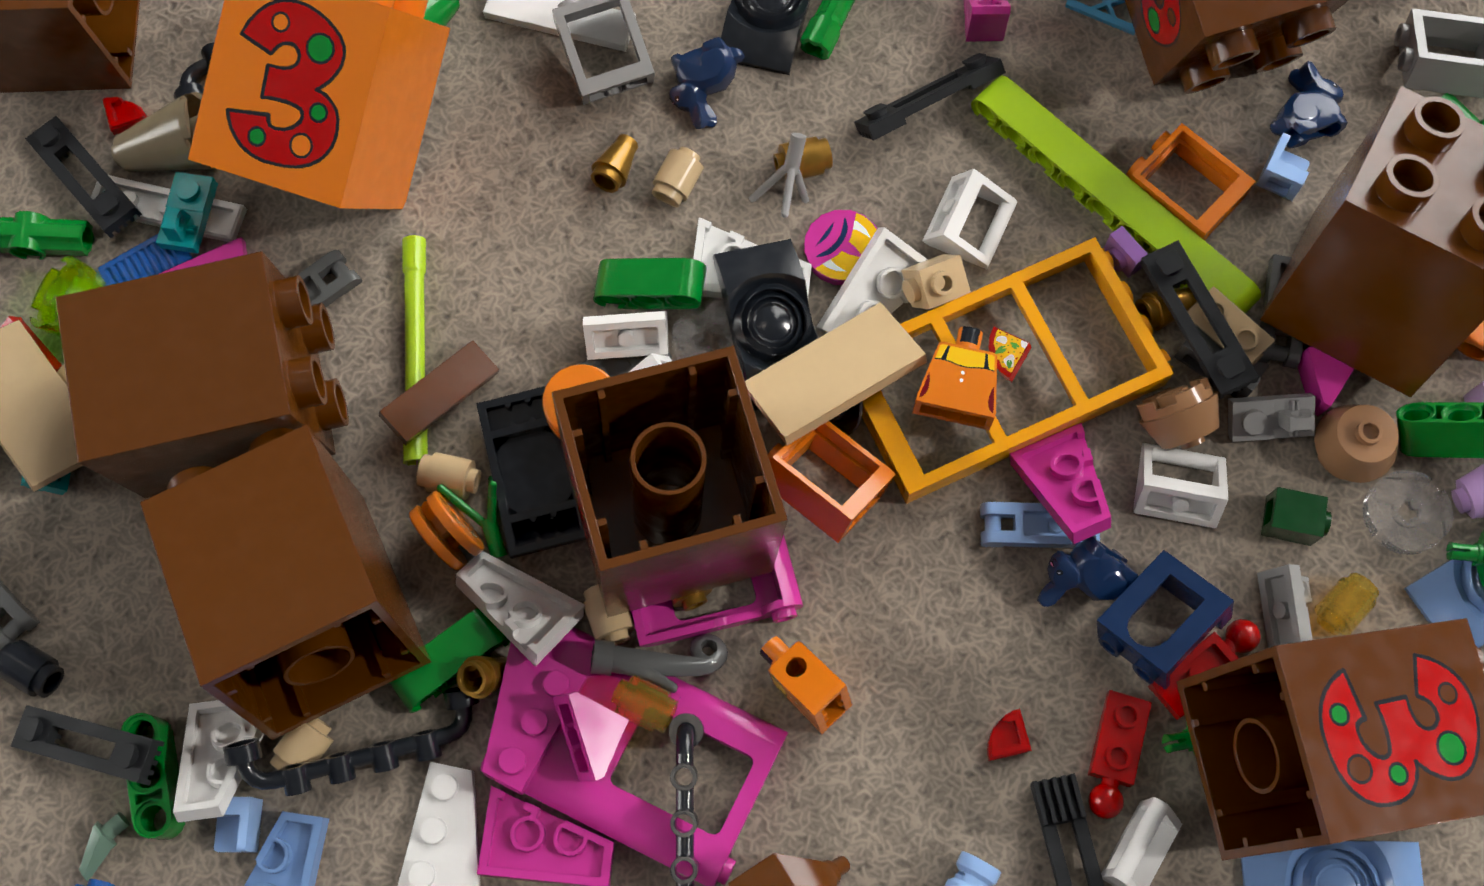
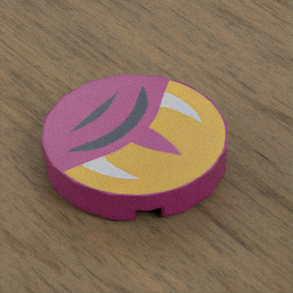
M833 210L822 214L810 225L804 241V255L807 263L812 264L811 271L823 281L833 285H843L876 232V225L865 215L852 210Z

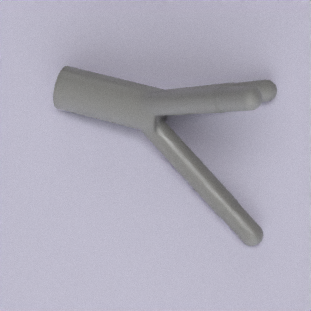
M791 133L784 165L750 195L749 200L751 202L758 200L786 173L781 216L787 218L789 215L794 180L802 202H809L800 171L807 136L801 133Z

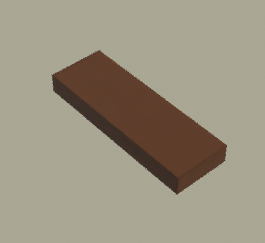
M472 340L380 410L379 417L406 446L498 374L499 368Z

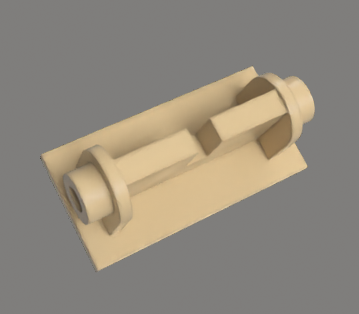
M1213 286L1209 290L1211 296L1252 365L1256 364L1264 355L1263 352L1275 342V339ZM1196 302L1187 311L1195 325L1224 349L1198 302Z

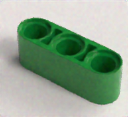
M691 258L603 259L599 263L593 301L606 307V303L617 304L620 309H696L702 303L707 267L704 263Z
M1417 402L1403 405L1396 411L1399 447L1403 454L1412 457L1484 458V402Z
M476 608L424 645L430 658V663L389 684L409 713L417 712L422 709L420 704L432 695L437 698L445 690H448L457 683L455 679L457 678L458 669L467 658L471 656L491 657L489 654L502 644L506 647L511 641Z
M136 713L123 723L121 730L142 736L143 731L152 724L154 728L152 739L165 743L163 747L158 746L157 751H161L160 756L155 755L154 760L158 761L156 766L160 770V778L154 786L150 787L149 785L126 780L134 830L142 837L170 840L178 836L186 823L177 822L173 814L179 775L174 733L171 725L165 719L147 713ZM164 809L166 812V822L160 830H157L154 825V818L159 810Z

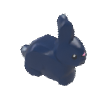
M720 37L710 39L704 42L702 47L683 55L677 53L671 57L678 85L671 88L669 99L680 110L690 112L691 121L696 129H703L706 126L713 128L716 126L717 116L706 101L707 95L726 90L735 78L737 64L745 58L741 49L727 46Z
M1310 61L1305 62L1300 69L1291 71L1288 77L1289 83L1300 93H1294L1282 106L1276 120H1273L1270 124L1272 133L1281 136L1283 132L1291 135L1286 145L1288 148L1305 145L1309 140L1326 135L1329 137L1338 135L1346 128L1348 123L1338 105L1343 100V90L1333 81L1322 78L1315 65Z
M1096 535L1076 545L1070 554L1057 551L1052 555L1047 568L1050 582L1041 590L1037 601L1043 607L1052 606L1067 590L1072 588H1078L1093 601L1114 600L1136 580L1138 574L1126 564L1128 560L1115 549H1109L1096 539Z

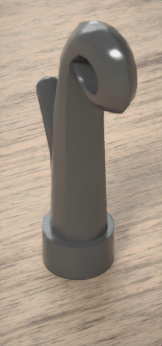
M702 634L693 639L690 647L691 656L617 646L614 641L594 639L590 674L611 676V673L628 675L651 682L670 693H675L678 686L667 677L701 676L713 673L726 662L728 651L722 639L712 634ZM710 647L714 650V654L707 656L702 649Z

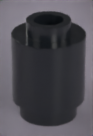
M24 640L7 644L0 650V678L29 696L48 697L58 688L63 680L64 669L59 666L58 660Z

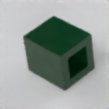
M1281 487L1275 488L1266 496L1261 536L1308 546L1313 545L1328 534L1331 526L1332 515L1331 512L1327 511L1328 497Z

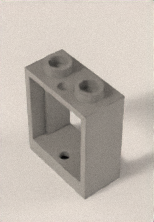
M564 0L558 4V8L552 9L554 23L583 105L654 82L655 72L630 0ZM619 6L638 62L586 79L567 23Z
M1412 8L1406 22L1399 24L1394 39V45L1399 47L1398 70L1402 71L1404 87L1484 98V18ZM1427 45L1474 51L1475 58L1428 52Z

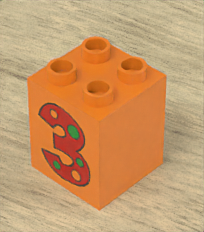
M224 0L188 160L337 208L403 209L407 200L450 28L424 19L428 0Z

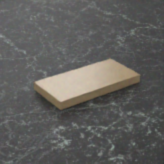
M880 302L749 378L745 383L752 401L784 443L789 445L927 363L926 353Z
M17 320L0 328V445L33 492L83 465L78 463L68 387L20 320Z

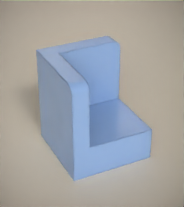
M1283 132L1275 144L1256 185L1292 201L1305 183L1309 174L1307 169L1310 163L1308 160L1284 150L1291 135Z
M254 797L232 798L224 816L217 817L214 850L216 852L258 853L263 799Z

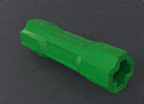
M822 0L816 14L811 17L800 39V48L805 53L817 58L829 59L840 37V30L855 0Z

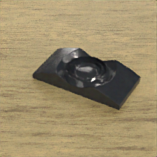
M732 0L727 10L721 39L727 46L739 48L743 51L745 58L738 64L790 75L810 0Z
M791 239L713 255L734 348L745 381L818 339L809 309L806 280ZM751 399L754 411L759 410V408Z
M546 386L476 403L492 478L497 483V501L511 559L586 540L564 459L561 439L550 429L543 411L542 398Z

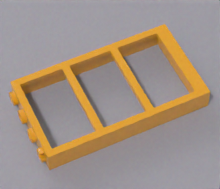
M1096 237L900 324L912 338L932 329L938 342L956 344L946 324L947 322L1012 294L1073 404L1072 407L1009 436H1006L995 416L990 430H986L992 441L991 444L924 474L881 390L863 400L862 418L885 464L896 473L893 479L906 504L1010 457V453L1081 422H1087L1165 386L1173 376V366L1167 362L1171 360L1169 354L1157 345L1153 338V329L1150 321L1145 315H1140L1133 303V293L1129 285L1125 281H1120L1114 270V261L1110 252L1101 248ZM1081 262H1085L1147 370V373L1090 399L1087 398L1026 288Z

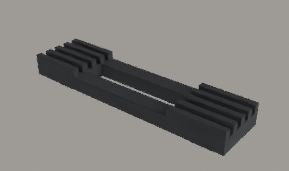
M982 53L975 54L962 61V64H965V66L888 105L879 103L863 111V114L866 116L854 122L857 131L862 137L874 141L907 124L905 118L963 88L974 90L1005 74L1006 71L1002 60Z
M57 116L25 138L110 238L114 237L112 232L115 230L117 233L122 231L119 228L121 225L127 227L128 224L126 222L128 220L131 222L135 221L134 215L137 214L138 217L142 215ZM71 151L72 154L74 153L105 189L95 199L90 197L61 163L60 158L62 156L65 159L69 157L67 152Z
M1179 240L1142 257L1141 266L1158 295L1162 297L1200 362L1199 365L1214 391H1218L1219 400L1224 398L1225 395L1232 394L1233 391L1237 392L1242 387L1249 386L1250 383H1256L1260 376ZM1181 284L1188 285L1223 344L1224 349L1214 354L1211 353L1174 288H1179Z
M26 705L11 747L133 782L150 785L151 780H147V777L154 774V771L150 770L152 765H157L158 761H155L154 757L155 755L160 756L161 751H157L158 746L163 747L165 742ZM59 729H66L114 742L115 746L110 759L58 746L59 744L54 742L56 739L61 740L62 735L58 734Z
M1075 773L1058 778L1053 777L1048 780L1042 779L1038 782L1032 781L1030 787L1056 886H1072L1056 826L1069 822L1072 823L1088 886H1104Z

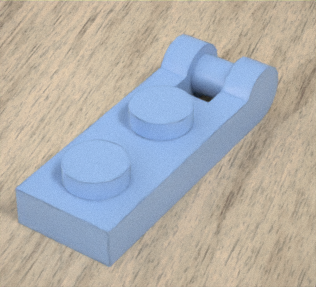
M985 502L980 504V517L985 522V531L980 533L982 547L1074 548L1081 543L1073 544L1041 503ZM1013 518V531L1001 530V519ZM1099 533V534H1096V539H1097L1099 542H1100V533Z

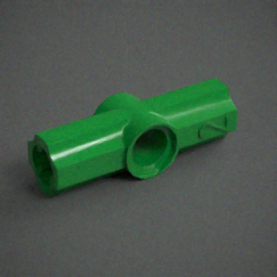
M31 211L16 212L14 217H0V253H10L21 259H27V256H40L39 260H43L46 254L88 256V253L92 251L94 240L93 226L87 220L50 219L45 215Z

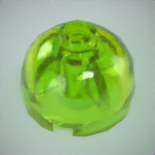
M66 256L60 260L66 263L60 271L53 267L49 270L39 285L31 306L38 310L37 319L30 317L31 324L35 328L61 337L55 297L107 286L102 276L94 268L73 256Z

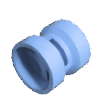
M962 851L956 862L957 869L959 870L958 873H955L953 878L947 879L944 886H994L1001 872L976 856Z

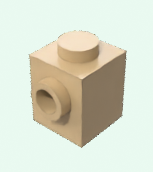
M942 254L901 270L904 278L902 283L903 293L908 302L911 303L912 308L931 309L971 292L961 255Z

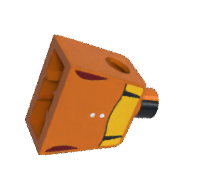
M963 326L958 330L956 344L939 342L917 393L913 414L990 430L996 415L997 354L980 350L983 336L981 330Z
M775 636L760 650V655L771 665L768 672L774 685L821 734L852 706L846 684L802 642L798 641L789 648L778 636Z

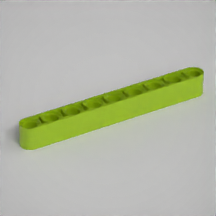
M1003 75L997 77L972 100L971 108L976 116L981 114L989 121L987 123L989 127L1005 140L1009 138L1017 145L1015 149L1033 164L1038 162L1046 169L1044 173L1060 187L1064 188L1066 186L1075 194L1073 198L1091 213L1096 211L1104 218L1102 222L1111 230L1116 231L1123 226L1147 254L1179 240L1208 291L1214 286L1245 314L1261 299L1259 287L1247 275L1011 79ZM1181 284L1180 288L1188 287V285Z

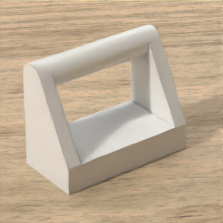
M975 169L955 175L950 180L923 238V242L950 255H961V259L987 269L1016 207L1017 200ZM977 196L999 205L979 250L959 237Z
M667 311L583 317L587 360L648 356L651 353L668 354Z
M1143 443L1133 513L1217 528L1228 502L1226 458L1176 448L1162 449L1159 445ZM1152 461L1213 472L1212 485L1153 475Z
M1156 797L1140 801L1101 873L1104 881L1112 886H1150L1182 826L1181 821L1167 803Z

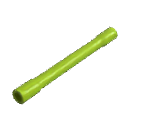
M409 235L402 239V271L404 274L405 391L425 377L424 275L426 273V239L418 235ZM428 429L406 446L403 444V464L408 466L416 465L417 460L419 465L423 455L428 454Z

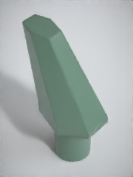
M120 812L104 825L97 821L92 828L79 868L87 882L110 850L116 846L117 843L114 838L130 826V822Z

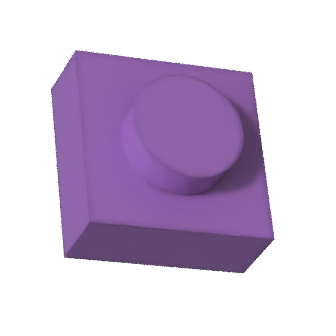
M1123 226L1110 234L1104 246L1105 251L1108 250L1113 258L1114 270L1118 272L1122 270L1128 278L1142 268L1140 264L1141 258L1148 255Z

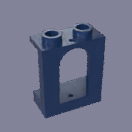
M1163 550L1097 619L1098 641L1111 655L1115 657L1121 655L1133 664V670L1149 684L1156 682L1166 690L1170 686V675L1197 645L1215 626L1221 630L1231 620L1234 600ZM1161 586L1195 610L1171 637L1161 645L1154 647L1142 646L1136 643L1129 635L1128 623L1130 619Z

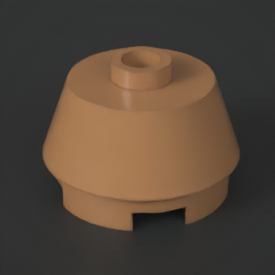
M1207 377L1190 380V388H1188V385H1184L1172 390L1170 388L1162 390L1142 400L1143 404L1136 406L1141 416L1139 424L1162 449L1181 446V449L1184 450L1197 446L1205 441L1204 436L1219 428L1218 391L1212 390Z
M1347 404L1333 408L1321 418L1316 427L1314 442L1318 460L1330 474L1342 480L1365 483L1382 477L1391 469L1397 456L1399 434L1394 420L1384 410L1372 405Z

